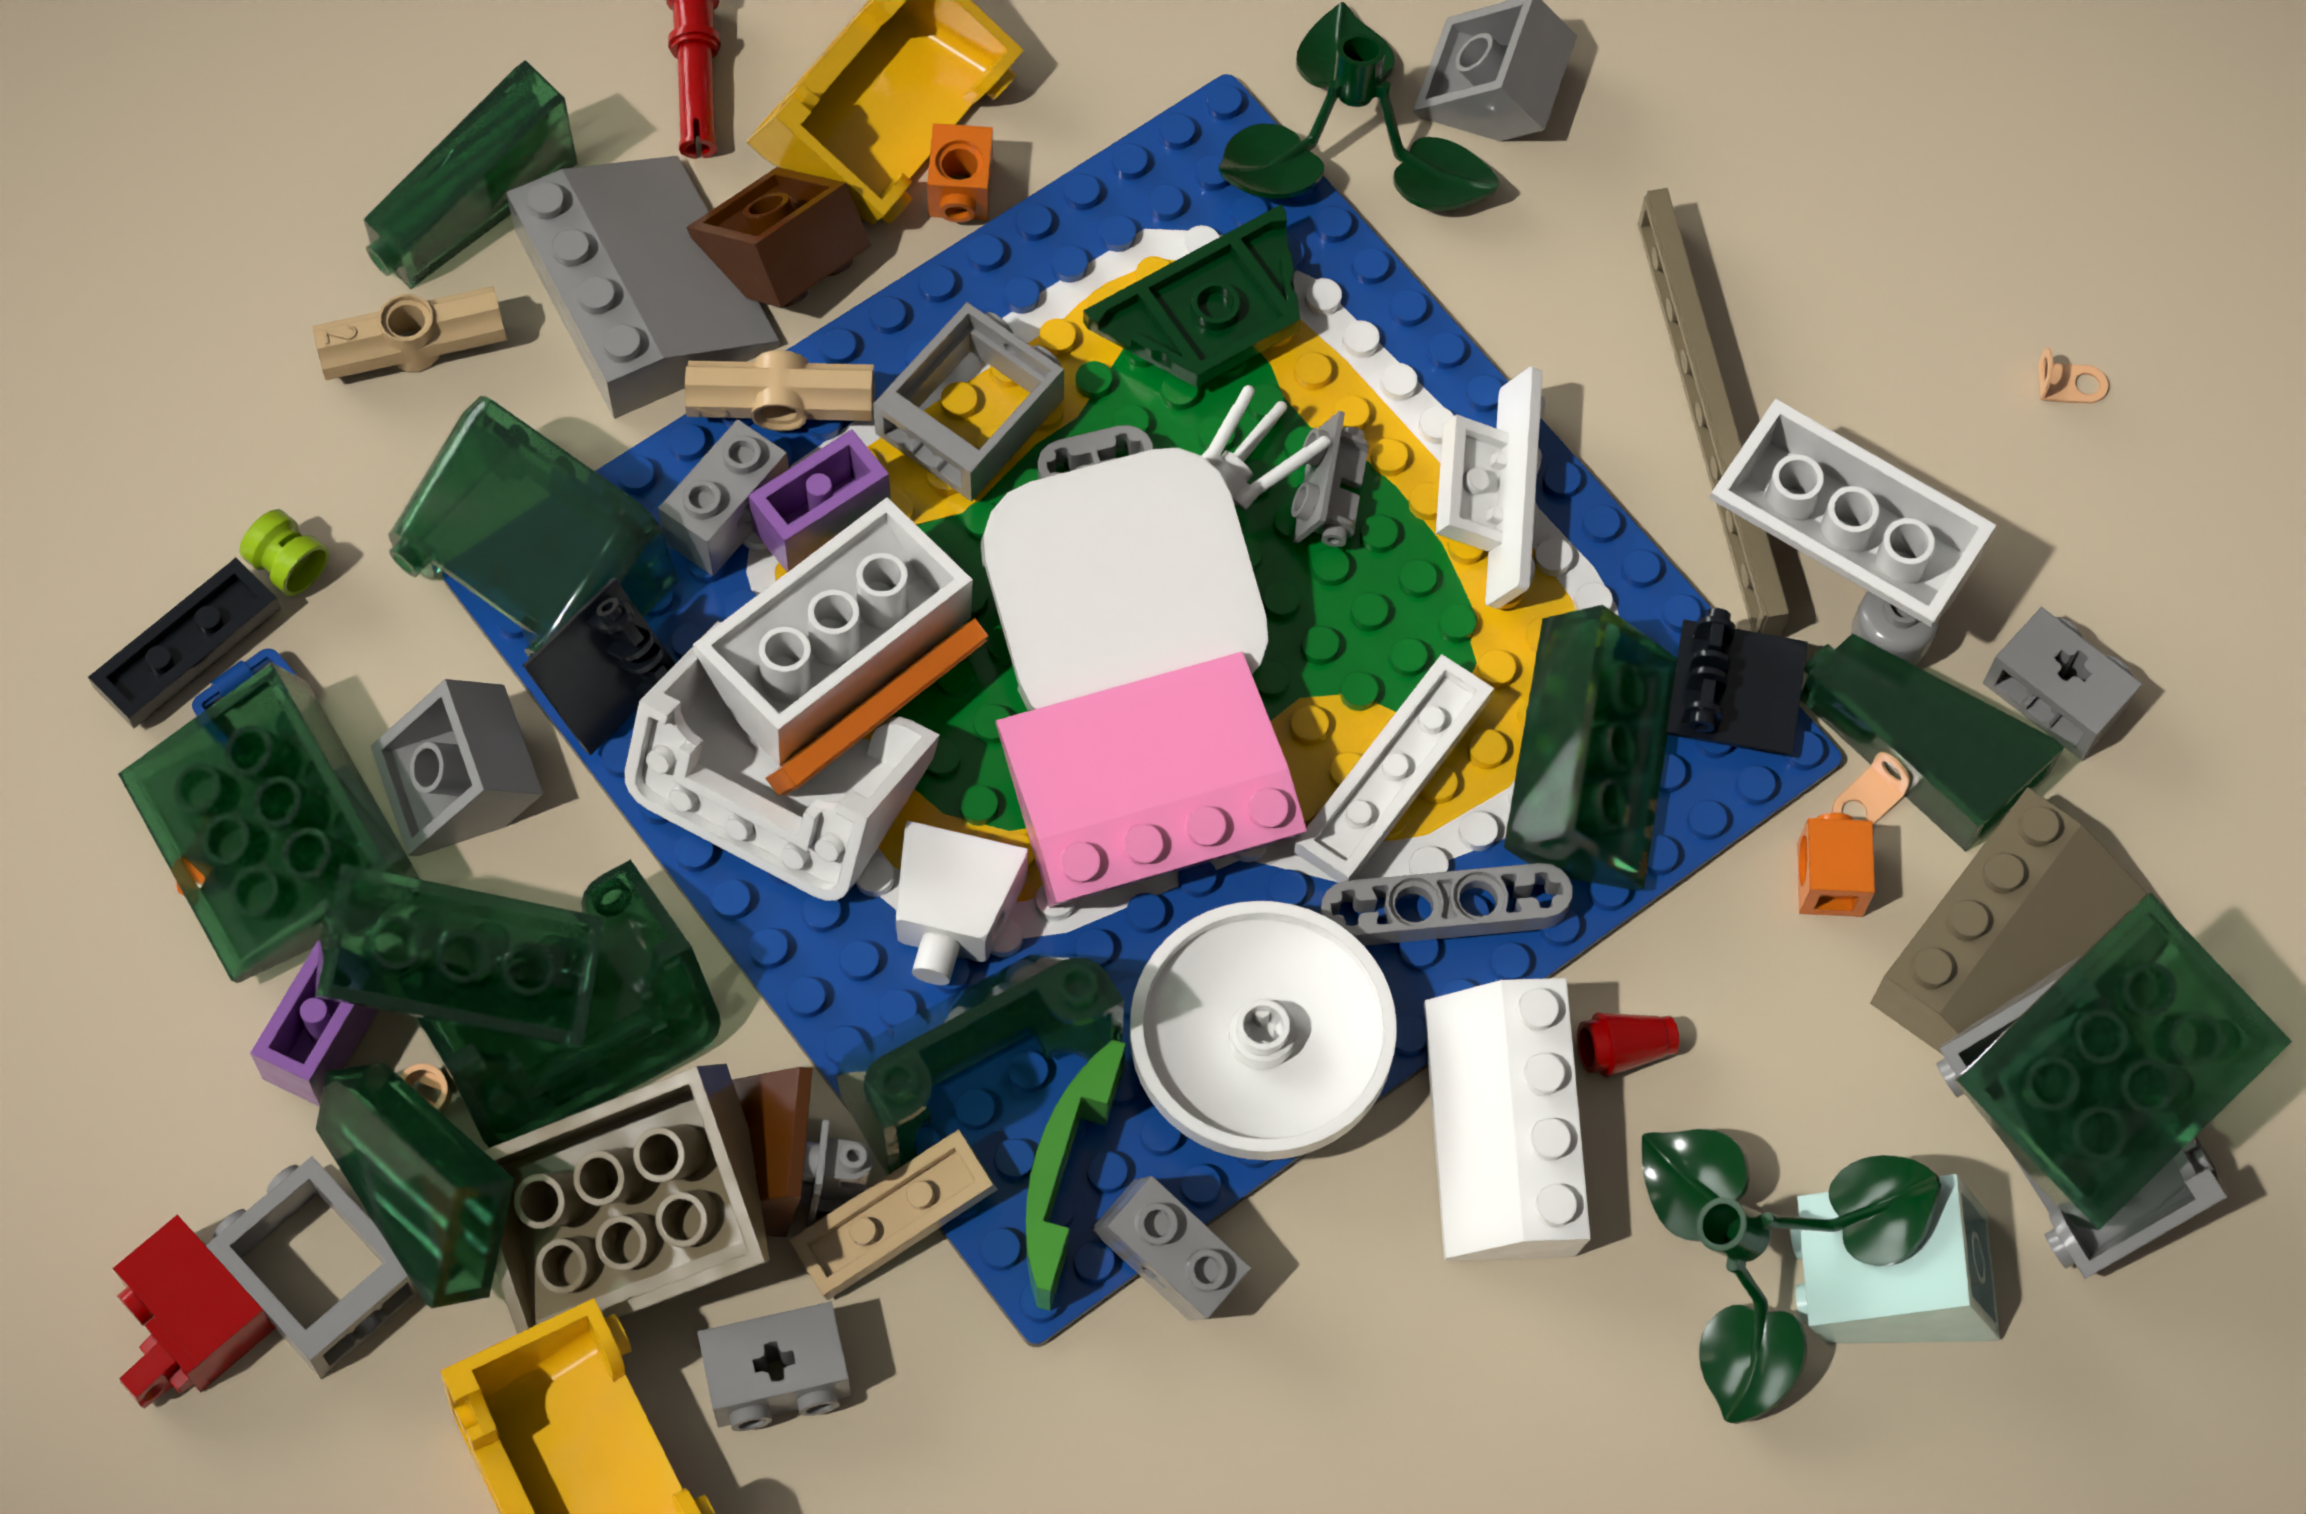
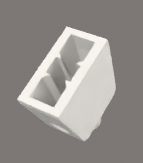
M907 820L904 830L896 908V930L898 941L906 945L918 947L912 969V974L917 979L934 985H947L950 983L957 957L977 962L987 961L1026 882L1028 875L1027 848Z

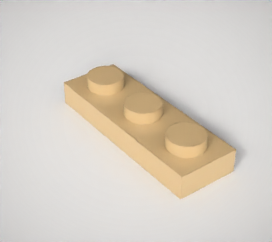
M958 1129L792 1237L789 1241L822 1296L830 1300L998 1189L968 1140Z

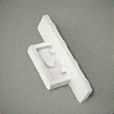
M1531 366L1500 388L1496 428L1457 414L1443 424L1436 534L1488 551L1485 604L1495 609L1501 608L1527 591L1535 573V562L1532 559L1533 529L1538 519L1535 492L1536 475L1542 459L1541 450L1538 448L1539 425L1545 407V399L1543 394H1541L1543 372Z

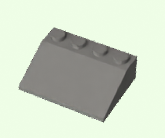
M678 155L560 169L506 192L514 230L614 419L685 389V372L688 360L747 362L756 358L761 353L780 347V340L759 302L747 299L690 237L686 227L707 214L708 210Z

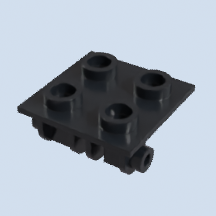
M612 577L523 664V667L587 754L592 755L638 709L639 701L676 663L619 582Z
M1722 608L1706 610L1705 617L1699 619L1698 622L1683 619L1666 734L1792 757L1808 642L1735 629V624L1730 620V612Z

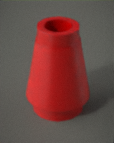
M1597 1012L1592 1016L1591 1020L1580 1022L1577 1029V1049L1583 1068L1588 1073L1599 1072L1605 1078L1664 1058L1667 1055L1677 1054L1679 1050V1031L1672 1016L1659 1017L1654 1015Z

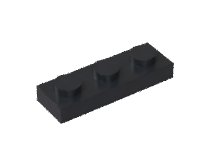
M235 557L88 676L93 688L134 729L281 609L278 599Z

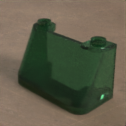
M485 396L478 397L460 415L388 533L389 540L393 546L389 550V554L395 563L407 574L417 577L422 573L433 578L442 570L520 626L529 644L525 648L528 658L537 652L612 577L619 582L643 617L679 581L663 531L654 517L639 502L498 403Z
M631 859L600 875L584 891L581 906L582 913L588 924L586 928L473 987L464 971L459 966L451 963L430 965L396 982L407 1007L474 1127L489 1148L610 1101L701 1052L718 1035L721 1026L720 1014L693 948Z
M1050 952L1031 954L854 1047L844 1055L838 1066V1088L842 1100L886 1176L918 1156L915 1149L916 1136L921 1128L932 1123V1114L927 1107L932 1095V1086L1030 1034L1035 1038L1047 1060L1059 1055V1052L1074 1053L1084 1058L1088 1063L1097 1052L1112 1040L1122 1042L1124 1000L1109 975L1096 962L1087 958Z

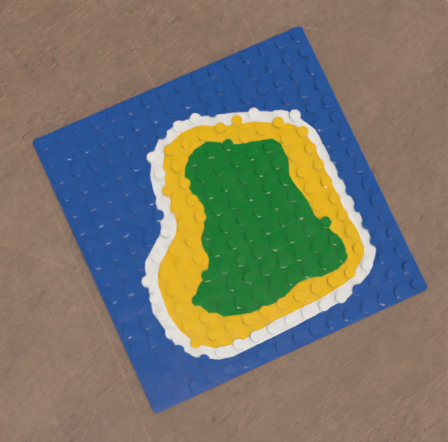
M1223 74L785 350L801 354L809 363L874 365L875 401L966 302L984 314L991 312L1001 317L1010 326L1013 334L1030 346L1038 345L1050 351L1064 369V400L972 502L875 434L874 415L873 421L806 420V423L798 429L773 431L758 426L753 422L752 418L687 417L684 414L453 560L442 571L445 585L891 1168L894 1171L958 1129L964 1134L998 1190L938 1229L1022 1339L1032 1347L1045 1345L1140 1276L1090 1230L1133 1180L1153 1176L1203 1224L1209 1226L1307 1155L1276 1160H1251L1232 1157L1198 1144L1172 1126L1148 1098L1135 1070L1130 1046L1131 1006L1138 980L1155 950L1167 937L1191 919L1225 905L1249 901H1274L1293 904L1320 914L1321 902L1326 891L1339 883L1294 853L1295 842L1301 836L1299 835L1295 838L1049 908L995 722L996 720L1024 713L1028 710L1017 690L1018 682L985 567L982 566L981 540L991 511L1008 492L1028 482L1038 480V458L1041 451L1048 444L1115 426L1130 425L1141 429L1149 436L1153 449L1180 448L1202 456L1209 448L1242 389L1247 385L1252 386L1255 393L1221 455L1225 450L1234 453L1278 401H1284L1287 404L1286 411L1276 422L1275 426L1244 461L1253 473V476L1247 482L1248 484L1253 483L1301 450L1309 432L1315 427L1319 428L1338 411L1345 413L1342 428L1356 427L1365 433L1364 439L1369 444L1362 485L1354 489L1340 483V488L1360 495L1354 535L1347 538L1344 546H1328L1322 542V535L1316 532H1312L1298 544L1292 542L1296 518L1291 514V507L1294 496L1303 483L1306 463L1260 494L1246 511L1235 505L1267 619L1268 643L1261 665L1252 676L1288 765L1306 828L1441 654L1494 688L1491 701L1353 880L1544 863L1560 868L1569 877L1573 887L1572 900L1564 919L1556 926L1547 929L1365 946L1377 962L1388 983L1395 1006L1397 1022L1396 1044L1392 1065L1387 1081L1374 1105L1428 1067L1423 1005L1425 1000L1499 980L1551 978L1835 772L1842 759L1838 748L1800 706L1792 757L1666 734L1683 619L1698 622L1699 619L1705 617L1706 610L1711 607L1542 419H1540L1538 448L1541 450L1542 459L1536 475L1535 492L1538 519L1533 529L1532 559L1535 562L1534 577L1527 591L1501 608L1495 609L1485 604L1488 551L1436 534L1443 424L1457 414L1496 428L1499 390L1508 381L1324 176H1322L1317 185L1306 193L1285 199H1270L1248 194L1231 185L1221 176L1220 172H1218V167L1223 159L1227 143L1236 133L1251 125L1261 123L1278 125L1234 76L1229 74ZM1280 204L1286 210L1289 252L1292 253L1294 268V290L1297 293L1300 313L1299 332L1196 388L1088 330L1083 323V310ZM970 352L919 408L979 450L1026 399L1030 392ZM737 419L786 451L789 469L853 429L889 473L891 501L973 579L971 618L961 626L976 618L988 634L987 641L890 716L912 720L940 734L934 758L857 882L844 897L836 901H825L816 898L640 805L629 793L625 784L624 773L637 710L592 755H589L523 667V664L612 577L619 582L673 661L677 663L693 647V644L717 621L723 622L787 573L754 531L714 576L664 543L658 507ZM1126 448L1116 450L1115 458L1129 456ZM1067 462L1056 464V472L1065 473L1072 471L1068 467ZM876 728L863 738L867 739L868 741H871V737ZM907 820L1028 849V875L1026 882L987 961L977 962L957 957L950 983L947 985H934L917 979L912 974V969L918 947L906 945L897 940L896 908L904 830ZM1537 884L1534 885L1531 896L1525 898H1537L1540 908H1549L1552 898L1556 895L1547 894L1544 885ZM1506 886L1508 891L1506 911L1511 913L1514 912L1518 898L1512 899L1513 886ZM1482 888L1468 889L1459 898L1462 908L1473 916L1488 915L1496 908L1494 897ZM1418 894L1403 895L1395 903L1397 913L1409 922L1424 921L1432 913L1430 903ZM1383 897L1377 898L1376 908L1373 911H1379L1377 923L1380 925L1386 924L1383 917L1385 898ZM1343 902L1340 905L1339 913L1336 915L1343 916L1346 925L1354 926L1358 924L1359 915L1362 913L1354 911L1352 902ZM1112 1040L1126 1043L1125 1066L1107 1126L1083 1119L1079 1123L1049 1223L1069 1228V1250L1051 1310L1041 1309L1037 1307L1032 1292L1026 1251L1027 1194L1036 1151L1055 1106L1079 1071L1097 1052Z

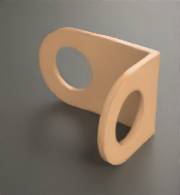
M2044 349L2038 362L2040 400L2066 403H2096L2105 397L2109 384L2107 377L2100 369L2090 365L2053 363L2051 349ZM2084 374L2093 376L2098 381V390L2092 394L2082 393L2076 387L2075 381L2077 377Z
M1879 752L1875 756L1872 765L1836 798L1832 806V813H1842V807L1845 803L1856 801L1861 803L1866 809V818L1863 821H1872L1874 825L1905 796L1911 784L1907 770L1892 755L1886 752ZM1884 761L1891 763L1899 771L1901 779H1897L1889 773Z

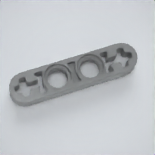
M1544 863L1349 880L1337 883L1326 891L1321 902L1320 914L1341 925L1364 946L1540 930L1556 926L1564 919L1572 900L1573 887L1569 877L1560 868ZM1534 885H1544L1547 894L1556 895L1552 898L1549 908H1540L1537 898H1525L1531 896ZM1506 886H1513L1512 899L1518 898L1514 912L1511 913L1506 911L1508 904ZM1482 888L1494 897L1496 908L1488 915L1473 916L1462 908L1459 898L1468 889ZM1418 894L1430 903L1432 913L1424 921L1409 922L1397 913L1395 908L1396 901L1403 895ZM1383 897L1385 898L1383 917L1386 924L1380 925L1377 923L1379 911H1373L1376 908L1377 898ZM1352 902L1354 911L1362 913L1359 915L1357 925L1348 926L1343 916L1336 915L1339 913L1341 903Z

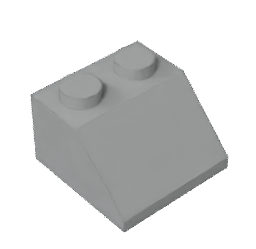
M1508 0L1448 17L1413 111L1420 118L1497 141L1543 131L1551 117L1552 107L1562 78L1568 68V61L1577 35L1542 0Z
M444 679L371 745L408 856H421L504 828L543 795L505 685Z

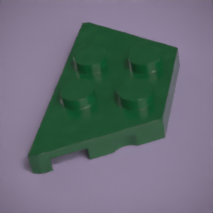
M1280 204L1083 310V323L1088 330L1196 388L1299 332L1300 313L1297 293L1294 290V268L1292 253L1289 252L1286 210Z

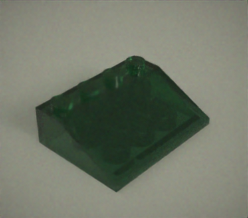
M272 662L118 773L232 982L240 983L313 949L317 941L326 943L371 922L423 885L308 682ZM183 858L204 875L205 881L201 889L191 876Z
M2147 893L1954 1081L2028 1175L2077 1227L2100 1230L2292 1041L2152 893Z

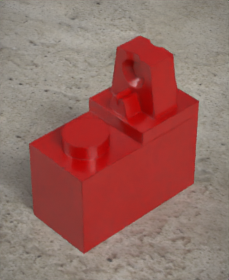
M178 1214L112 1268L126 1287L117 1295L118 1299L151 1334L139 1346L145 1355L119 1378L124 1388L144 1409L172 1387L181 1394L194 1385L201 1393L275 1330L260 1305Z

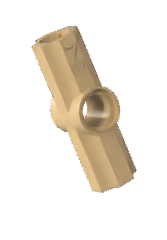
M494 286L428 301L414 294H400L390 298L382 305L381 310L378 312L313 326L315 344L325 380L393 365L407 372H420L430 368L440 355L507 340ZM409 330H420L412 336H400Z
M772 350L761 353L756 357L755 362L688 360V366H686L685 409L687 417L752 418L753 422L758 426L773 431L795 430L802 427L806 420L873 421L875 371L874 365L809 363L801 354L785 350Z

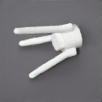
M1250 385L1242 389L1209 448L1202 454L1204 459L1220 471L1232 495L1234 505H1237L1244 511L1260 494L1310 461L1315 455L1330 445V438L1321 436L1253 483L1248 484L1247 482L1253 476V473L1244 461L1275 426L1287 409V404L1284 401H1278L1234 453L1225 450L1221 455L1255 393L1254 388Z

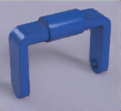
M263 649L247 661H239L211 681V686L196 696L192 702V709L197 720L231 760L240 753L208 712L223 701L226 703L257 681L256 678L273 666L305 705L315 700L307 686L279 653L273 649Z

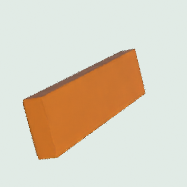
M976 618L959 627L765 777V779L778 796L781 794L785 796L798 789L987 641L988 634Z

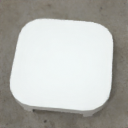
M1180 448L1151 449L1038 479L1008 492L991 511L981 540L982 566L986 569L1018 682L1017 690L1028 711L1242 651L1251 674L1261 665L1268 643L1265 610L1232 495L1220 471L1201 455Z

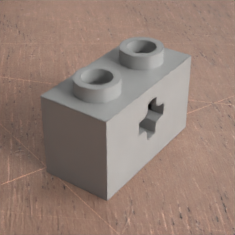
M737 419L658 507L664 543L714 576L753 532L748 495L789 469L787 452Z
M2042 606L1996 655L1983 681L1985 686L2082 761L2126 713L2142 686V683L2133 677L2129 668L2122 661L2113 656L2104 655L2083 639L2080 631L2071 622L2064 618L2053 616Z
M1153 1176L1133 1180L1090 1229L1187 1320L1208 1319L1251 1269L1248 1264Z
M832 1301L697 1331L712 1408L718 1428L731 1425L734 1431L754 1430L771 1423L772 1415L799 1410V1414L802 1416L820 1415L838 1408L840 1405L839 1400L852 1397ZM781 1361L785 1379L771 1382L770 1375L768 1374V1363Z

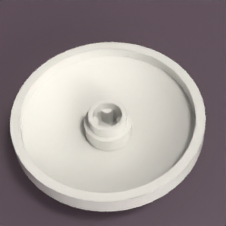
M1249 901L1225 905L1191 919L1167 937L1155 950L1145 965L1134 992L1130 1015V1046L1135 1070L1148 1098L1159 1113L1182 1134L1204 1147L1232 1157L1251 1160H1276L1296 1157L1318 1150L1336 1141L1362 1120L1376 1102L1387 1081L1394 1056L1397 1022L1393 998L1383 972L1365 946L1350 932L1326 916L1310 909L1274 901Z

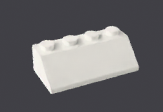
M1776 398L1715 486L1709 498L1930 627L1952 605L1981 560L1996 528V524Z
M887 497L693 644V651L738 725L781 766L969 620L972 609L973 579Z
M1567 978L1499 980L1425 1000L1423 1005L1444 1261L1576 1256L1591 1238Z

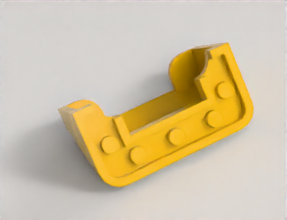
M868 0L753 132L746 143L763 159L776 167L846 182L860 218L870 225L875 224L882 218L889 225L913 199L906 192V189L912 182L910 178L930 156L933 123L956 125L968 109L983 95L987 94L992 100H995L1016 77L1017 74L1010 66L1024 50L971 0Z
M595 1298L440 1370L453 1417L498 1513L715 1514L705 1494L693 1499L686 1488L682 1489L626 1376L622 1356L632 1351L627 1335L615 1313L606 1318L603 1317Z

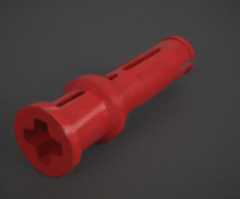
M666 0L669 9L673 11L674 29L668 35V48L672 55L678 59L679 151L685 157L697 159L696 137L700 136L702 157L708 158L713 156L718 149L715 130L712 59L717 55L721 47V36L714 29V10L718 7L719 0Z

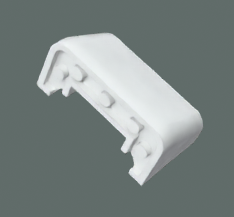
M717 621L705 634H707L721 622ZM692 647L639 701L624 772L625 784L632 797L647 810L816 898L825 901H836L844 897L857 882L934 758L940 734L903 717H890L876 728L871 741L862 738L801 787L785 796L783 794L778 796L765 777L780 766L738 725Z

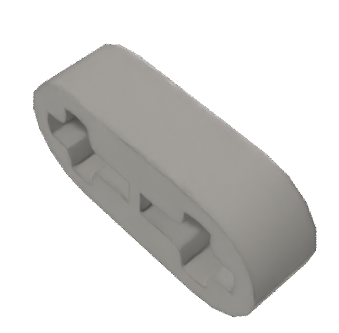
M1130 425L1115 426L1060 439L1048 444L1041 451L1038 458V479L1061 474L1056 472V464L1060 462H1067L1070 470H1076L1118 459L1115 458L1117 449L1126 448L1128 454L1133 455L1153 449V444L1145 432Z

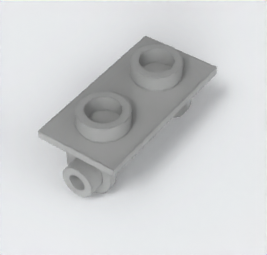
M1338 411L1319 428H1313L1302 448L1308 446L1321 436L1330 438V445L1306 463L1303 483L1294 496L1291 507V514L1296 518L1292 540L1294 543L1298 544L1309 534L1316 532L1322 535L1321 540L1324 544L1332 547H1342L1346 544L1347 538L1354 535L1360 495L1340 488V483L1354 489L1362 485L1369 444L1364 439L1365 433L1361 429L1356 427L1342 428L1345 415L1342 411Z
M830 1120L822 1121L818 1143L806 1141L801 1198L798 1204L808 1206L806 1228L814 1224L816 1213L829 1214L865 1191V1185L873 1164L872 1154L864 1144L857 1141L828 1138Z

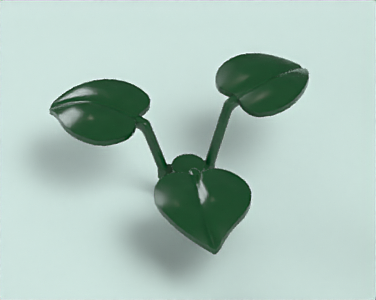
M1344 2L1335 6L1309 30L1297 51L1296 67L1301 77L1313 86L1328 88L1327 95L1309 135L1300 141L1295 132L1281 125L1266 123L1251 125L1239 131L1230 139L1218 167V172L1227 182L1248 194L1270 199H1285L1302 195L1317 185L1323 176L1324 163L1310 150L1317 145L1336 100L1339 98L1342 103L1348 106L1362 107L1369 104L1374 97L1379 98L1393 155L1398 161L1402 162L1394 171L1393 183L1396 190L1408 202L1426 210L1450 211L1489 197L1500 186L1498 177L1482 160L1466 148L1452 141L1438 137H1422L1414 141L1410 152L1404 148L1390 99L1391 83L1386 81L1392 74L1395 63L1392 49L1377 33L1363 24Z
M1692 1129L1667 1133L1649 1132L1642 1135L1643 1174L1651 1203L1659 1220L1672 1234L1689 1241H1701L1708 1249L1726 1256L1727 1270L1737 1276L1754 1303V1310L1744 1305H1732L1722 1309L1707 1323L1701 1336L1699 1345L1701 1371L1726 1422L1732 1424L1747 1422L1775 1408L1796 1386L1807 1360V1338L1801 1321L1793 1314L1785 1311L1767 1313V1298L1746 1268V1262L1758 1258L1766 1250L1770 1240V1230L1779 1228L1836 1232L1843 1229L1844 1246L1847 1252L1855 1259L1877 1267L1899 1263L1911 1256L1919 1248L1930 1228L1941 1192L1940 1178L1933 1170L1906 1157L1880 1155L1862 1158L1842 1169L1830 1184V1203L1839 1217L1817 1219L1779 1216L1771 1212L1762 1214L1738 1202L1748 1189L1750 1170L1744 1150L1730 1136L1710 1129Z

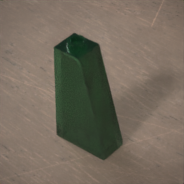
M526 60L516 66L363 219L370 241L366 251L375 266L386 276L395 273L412 289L511 214L506 192L560 169L573 168L577 165L565 97Z
M1853 633L1836 649L1830 644L1823 646L1804 668V673L1808 677L1802 689L1800 700L1870 765H1872L1875 756L1879 752H1886L1895 757L1910 776L1911 784L1905 797L1965 852L2011 810L2027 787L2033 790L2051 773L2065 748L2055 738ZM1884 761L1889 773L1895 778L1901 779L1899 771L1891 763Z
M384 1062L326 1071L315 1130L424 1302L432 1309L490 1297L514 1178Z

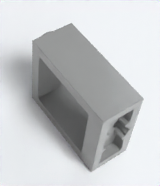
M966 302L873 403L875 434L972 502L1064 400V369L1050 351L1038 345L1032 347L1014 335L1010 326L1001 317L991 312L984 314ZM970 352L1030 392L1026 399L979 450L919 408Z
M313 1156L302 1165H291L277 1174L268 1185L267 1194L247 1211L240 1209L227 1216L216 1228L214 1239L206 1245L260 1305L274 1328L320 1379L426 1289L417 1269ZM319 1194L382 1262V1265L305 1330L241 1258L314 1196Z

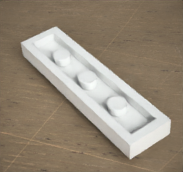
M1441 654L1306 828L1307 832L1301 834L1295 842L1294 853L1339 883L1353 880L1491 701L1494 688Z

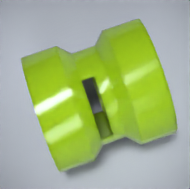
M280 509L270 510L259 517L245 533L239 548L241 558L254 569L268 571L272 584L288 596L298 595L308 589L324 571L330 554L328 548L317 538L311 535L303 536L299 532L297 522Z

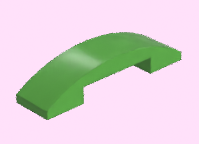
M1112 1040L1097 1052L1079 1071L1055 1106L1036 1151L1027 1194L1026 1251L1032 1292L1037 1307L1041 1309L1051 1310L1069 1250V1228L1049 1223L1079 1123L1083 1119L1107 1126L1125 1066L1126 1043Z

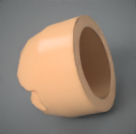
M419 1063L408 1067L401 1073L396 1082L395 1096L398 1104L405 1112L418 1118L427 1119L441 1114L451 1102L452 1085L450 1079L442 1070L430 1064ZM416 1081L441 1091L438 1101L435 1103L428 1098L411 1094L414 1082Z

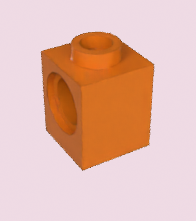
M933 123L927 181L929 217H940L956 223L968 222L970 220H988L994 161L993 127ZM955 175L969 176V178L962 180L953 179L951 177Z
M1826 813L1816 818H1808L1797 842L1799 914L1863 917L1875 893L1872 821L1854 820L1852 816L1844 813Z

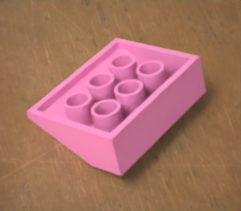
M1243 651L995 721L1049 908L1295 838L1307 832L1288 765Z

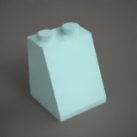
M1957 1174L1939 1176L1941 1192L1925 1239L1911 1256L1890 1266L1877 1267L1852 1257L1847 1252L1843 1243V1229L1836 1232L1790 1229L1795 1256L1797 1259H1803L1805 1283H1800L1796 1286V1303L1802 1323L1808 1324L1825 1343L1977 1342L2000 1340L1987 1211ZM1829 1192L1797 1196L1799 1217L1817 1219L1839 1217L1830 1203Z

